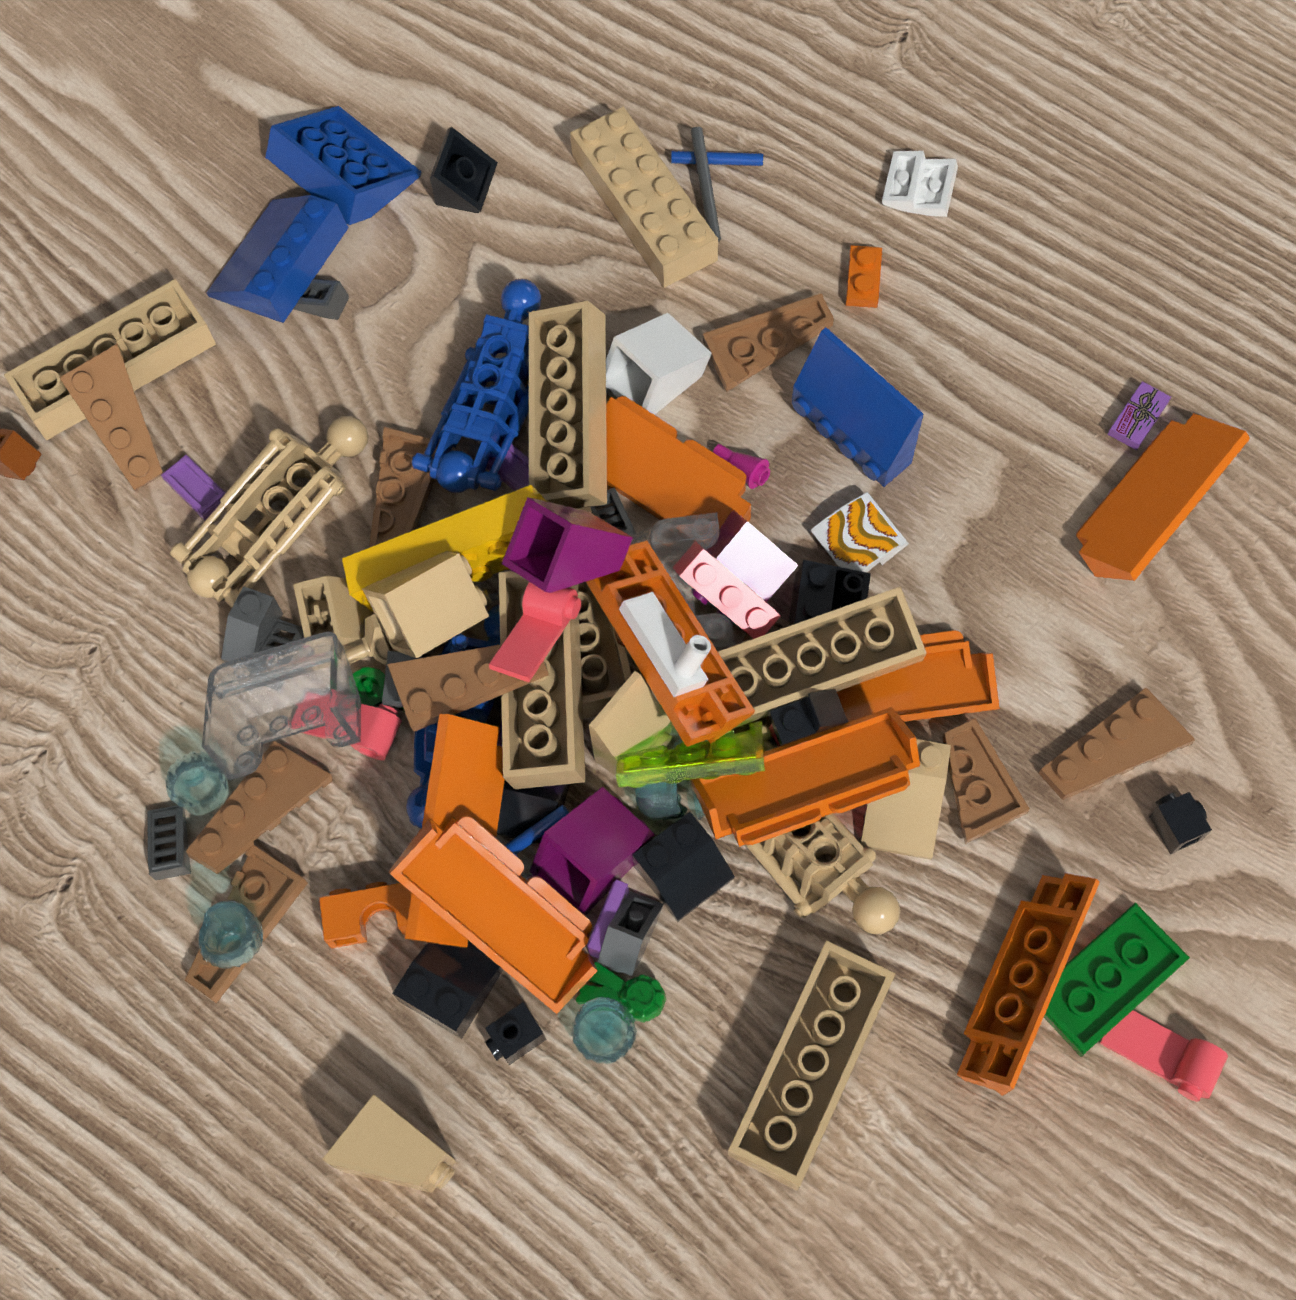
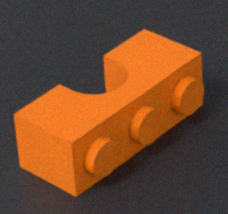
M374 882L366 885L364 890L351 892V889L347 888L336 889L329 892V896L320 897L324 941L331 949L367 942V922L373 914L383 910L392 911L396 914L397 926L401 933L405 935L412 892L401 883L387 885L386 882Z

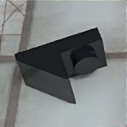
M836 689L808 693L802 700L768 712L780 746L848 723Z

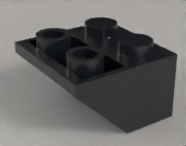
M803 560L794 579L788 621L790 626L867 599L871 573Z

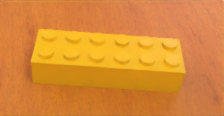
M529 485L344 557L342 562L349 595L374 612L363 588L445 551L459 553V555H463L467 559L472 569V574H470L472 582L486 581L495 573L510 570L502 564L527 497L542 501L546 500L532 485Z

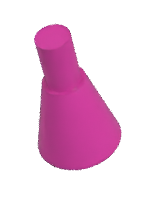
M721 444L714 448L713 453L746 474V485L750 489L762 486L768 480L770 469L767 459L733 452Z

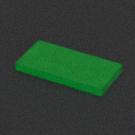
M1135 902L1065 965L1044 1018L1076 1053L1082 1057L1187 962L1190 957Z

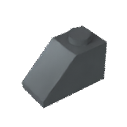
M243 586L228 614L221 656L222 661L246 669L251 657L276 619H281L283 615L274 597Z
M630 891L608 925L598 963L608 966L613 971L632 976L645 953L664 904Z

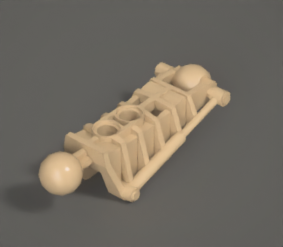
M341 416L332 421L327 429V444L318 453L305 442L287 432L284 433L279 428L271 431L269 434L270 442L220 499L221 503L185 545L180 542L171 548L170 555L184 565L182 571L187 574L188 585L194 593L204 598H215L218 602L225 598V602L230 607H233L243 586L251 589L279 555H284L332 497L341 496L344 493L346 485L342 481L345 476L335 469L333 465L341 457H354L364 450L368 443L369 435L367 428L361 420L353 416ZM303 477L310 480L304 487L294 485L295 480ZM279 500L288 504L281 511L271 508V505ZM256 510L263 519L252 530L244 521ZM224 512H226V515L219 522V524L214 525V523L219 519V517ZM208 531L211 537L193 554L191 550ZM220 547L224 548L241 563L232 573H230L229 567L223 560L212 556ZM251 572L253 573L239 590L235 589Z
M760 724L748 734V738L744 734H740L736 738L724 737L716 741L710 749L708 760L703 764L705 772L701 771L697 775L760 754L762 752L758 748L761 746L765 751L774 749L768 741L771 739L770 730L765 725ZM690 780V781H689V783H690L689 787H690L691 790L695 793V791H694V789H693V787H692L691 780ZM834 813L821 817L815 823L799 828L810 831L804 837L793 835L796 831L793 830L763 841L764 845L762 842L746 845L794 902V912L800 918L805 919L809 914H814L840 892H843L853 902V919L859 928L867 933L882 935L892 930L899 921L901 913L900 904L894 894L883 887H869L860 878L864 872L873 866L872 862L876 859V853L871 847H863ZM822 854H830L834 858L826 863L817 860ZM794 880H797L799 882L801 888L796 884Z

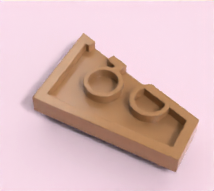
M976 718L944 733V744L951 745L948 766L965 844L1028 814L1030 808Z

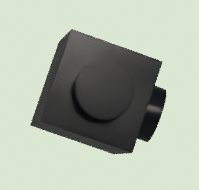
M1174 792L1156 801L1157 807L1149 816L1170 854L1202 841L1212 831L1206 820L1207 815L1203 805L1198 800H1194L1190 792L1178 797Z
M523 1002L485 1027L491 1037L485 1041L486 1045L496 1060L504 1057L508 1065H511L547 1040Z

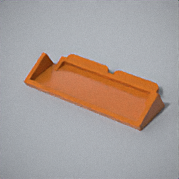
M625 396L618 397L617 399L610 397L606 404L607 485L609 487L615 488L618 493L693 542L696 541L704 549H707L733 510L748 522L750 521L752 504L741 498L746 487V474L694 440L681 442L677 439V430L673 426Z
M1195 413L1185 424L1171 420L1131 466L1120 483L1111 490L1076 533L1077 538L1083 545L1079 554L1094 576L1135 581L1250 440L1247 432Z
M956 630L922 634L920 637L927 652L923 661L837 691L848 722L890 707L896 711L904 722L997 710L1000 707L993 653L970 654L969 641H964L962 633Z
M890 707L690 779L715 839L734 834L739 847L743 845H754L810 825L826 815L843 813L904 791L910 786L908 770L919 767L920 762L916 736L896 711Z
M439 713L422 827L430 818L444 830L453 817L458 820L460 817L468 815L474 818L494 837L497 836L505 781L503 778L502 747L497 745L500 727L451 714ZM412 893L405 939L467 948L468 939Z
M465 815L458 820L453 817L444 830L429 818L389 870L390 875L557 1014L598 971L592 957L583 950L590 939L589 932L592 929L590 919L542 877L532 876L528 880L522 877L521 873L524 870L522 860L471 816Z

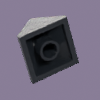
M453 127L447 129L430 176L435 204L437 206L479 213L482 210L498 162Z
M505 780L497 835L514 839L561 805L564 806L570 784L514 789ZM542 837L535 841L534 844L540 845Z

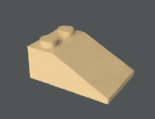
M636 671L632 673L589 724L594 760L626 785L634 777L640 779L650 765L648 760L656 751L661 753L672 739V735H670V719L642 676Z
M916 739L920 766L908 770L910 786L904 791L866 804L860 844L863 847H871L874 850L932 860L947 779L951 745Z

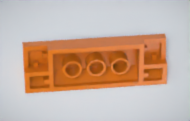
M648 541L630 545L620 571L586 581L686 747L708 740L711 744L755 713L754 708ZM653 592L686 645L695 635L704 636L709 640L711 650L700 665L708 678L704 687L673 697L621 614L619 608L624 600Z
M1065 873L1063 879L1042 875L1031 902L1020 901L963 1033L971 1039L957 1072V1075L964 1081L993 1089L1001 1096L1014 1089L1100 882L1096 878Z

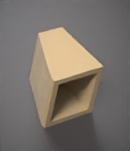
M445 551L363 588L393 650L414 658L422 656L489 617L485 608L487 605L486 597L479 587L474 586L470 574H472L470 564L463 555L455 552Z
M374 1094L322 1159L328 1165L345 1173L430 1193L436 1187L440 1190L445 1187L455 1173V1170L451 1167L456 1162V1160Z

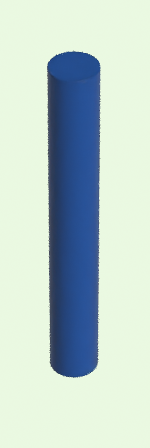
M672 151L671 164H696L694 151ZM707 152L709 165L763 166V153Z
M561 805L505 846L515 855L541 838L545 831L569 813L565 806Z

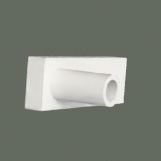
M653 592L624 600L619 608L621 614L673 697L704 687L708 678L700 665L711 650L709 640L704 636L695 635L686 645Z

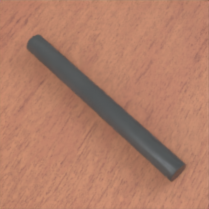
M694 127L691 129V137L705 220L717 236L719 242L721 234L702 127Z

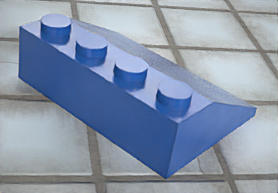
M340 106L275 124L270 128L266 158L312 196L336 203L347 225L371 218L421 177L422 171Z
M312 195L272 200L206 292L208 297L284 323L300 297H302L311 284V281L348 230V226L337 204Z
M825 327L820 332L793 386V408L800 416L810 419L823 437L833 440L846 458L855 460L869 479L876 480L885 487L912 464L924 413Z

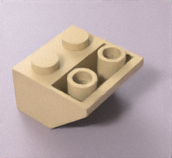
M323 576L293 584L306 647L314 661L344 654L343 651L363 644L365 619L375 613L349 595L346 578Z

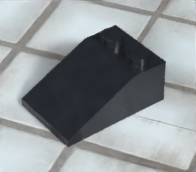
M469 940L467 948L427 943L412 961L392 994L401 1004L462 1039L502 974L503 969Z

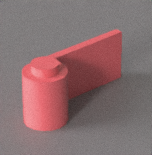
M529 582L523 596V615L489 663V669L530 682L571 619L574 620L579 614L581 599L578 598V593L575 589L568 587L548 593Z
M307 692L291 729L295 732L351 745L361 754L383 761L386 759L402 720L397 716L398 711L387 705L379 704L377 708Z
M1134 1010L1109 1031L1099 1043L1178 1086L1177 1091L1181 1095L1197 1102L1201 1098H1210L1228 1058V1054L1218 1046L1198 1038L1187 1040Z

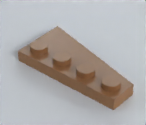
M822 293L703 333V343L712 352L710 358L725 391L728 392L819 335L825 327L830 328L833 326L834 317Z
M118 344L59 377L134 491L139 490L161 476L163 471Z
M387 427L383 428V448L380 452V473L376 486V507L373 511L369 548L416 530L435 479L430 477V471L424 472L413 469L412 458L416 453L424 454L430 438ZM439 442L432 454L433 459L435 457V453L438 448Z
M502 644L387 664L408 722L414 732L437 723L439 713L456 715L549 675L547 667L543 661L530 682L489 669V663Z
M1146 687L1041 768L1039 775L1064 800L1099 785L1118 774L1122 775L1139 765L1164 757L1169 752L1185 748L1193 744L1195 738Z
M274 741L186 850L188 857L214 873L219 874L251 848L258 837L267 830L272 831L277 827L284 816L295 807L299 809L309 801V796L320 787L325 788L333 781L332 775Z
M255 845L246 851L247 859L241 872L237 871L231 882L233 888L225 905L221 904L215 918L217 922L210 936H205L185 978L186 982L215 1003L221 999L308 884L303 877Z

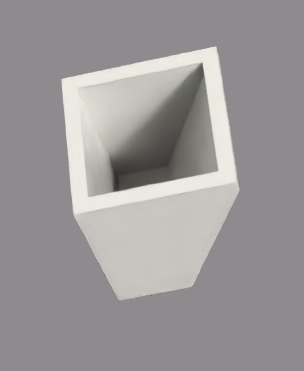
M669 313L663 314L614 336L606 358V393L614 399L625 396L655 415L702 377L712 352Z

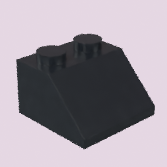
M690 811L632 854L634 868L677 922L735 879L714 840Z

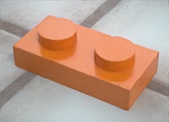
M851 245L846 306L878 307L882 248Z

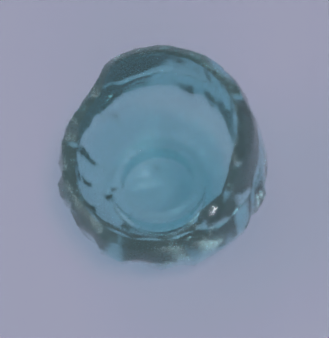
M204 752L184 754L183 757L176 759L167 772L165 779L167 795L174 803L186 809L192 815L202 816L214 812L227 799L229 784L226 770L221 760L211 754Z
M654 759L644 764L635 778L633 788L638 810L648 819L656 821L680 818L686 815L688 808L681 805L682 798L680 794H677V783L671 763L667 759Z
M234 900L218 902L205 912L203 924L199 931L200 953L205 961L210 962L212 966L222 969H229L234 966L240 967L243 963H248L259 952L264 939L263 929L259 919L244 904Z
M597 997L584 1003L572 1023L573 1030L571 1035L573 1037V1044L583 1054V1057L587 1060H593L598 1064L615 1063L619 1058L625 1057L627 1052L632 1049L636 1039L637 1028L635 1026V1018L627 1007L609 997Z

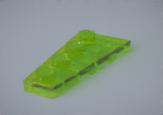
M762 721L749 724V731L734 734L732 729L711 744L709 741H704L686 747L682 740V743L671 750L661 745L617 756L616 766L618 787L629 786L639 788L653 783L666 782L675 784L689 779L703 778L711 780L724 775H751L759 771H765Z

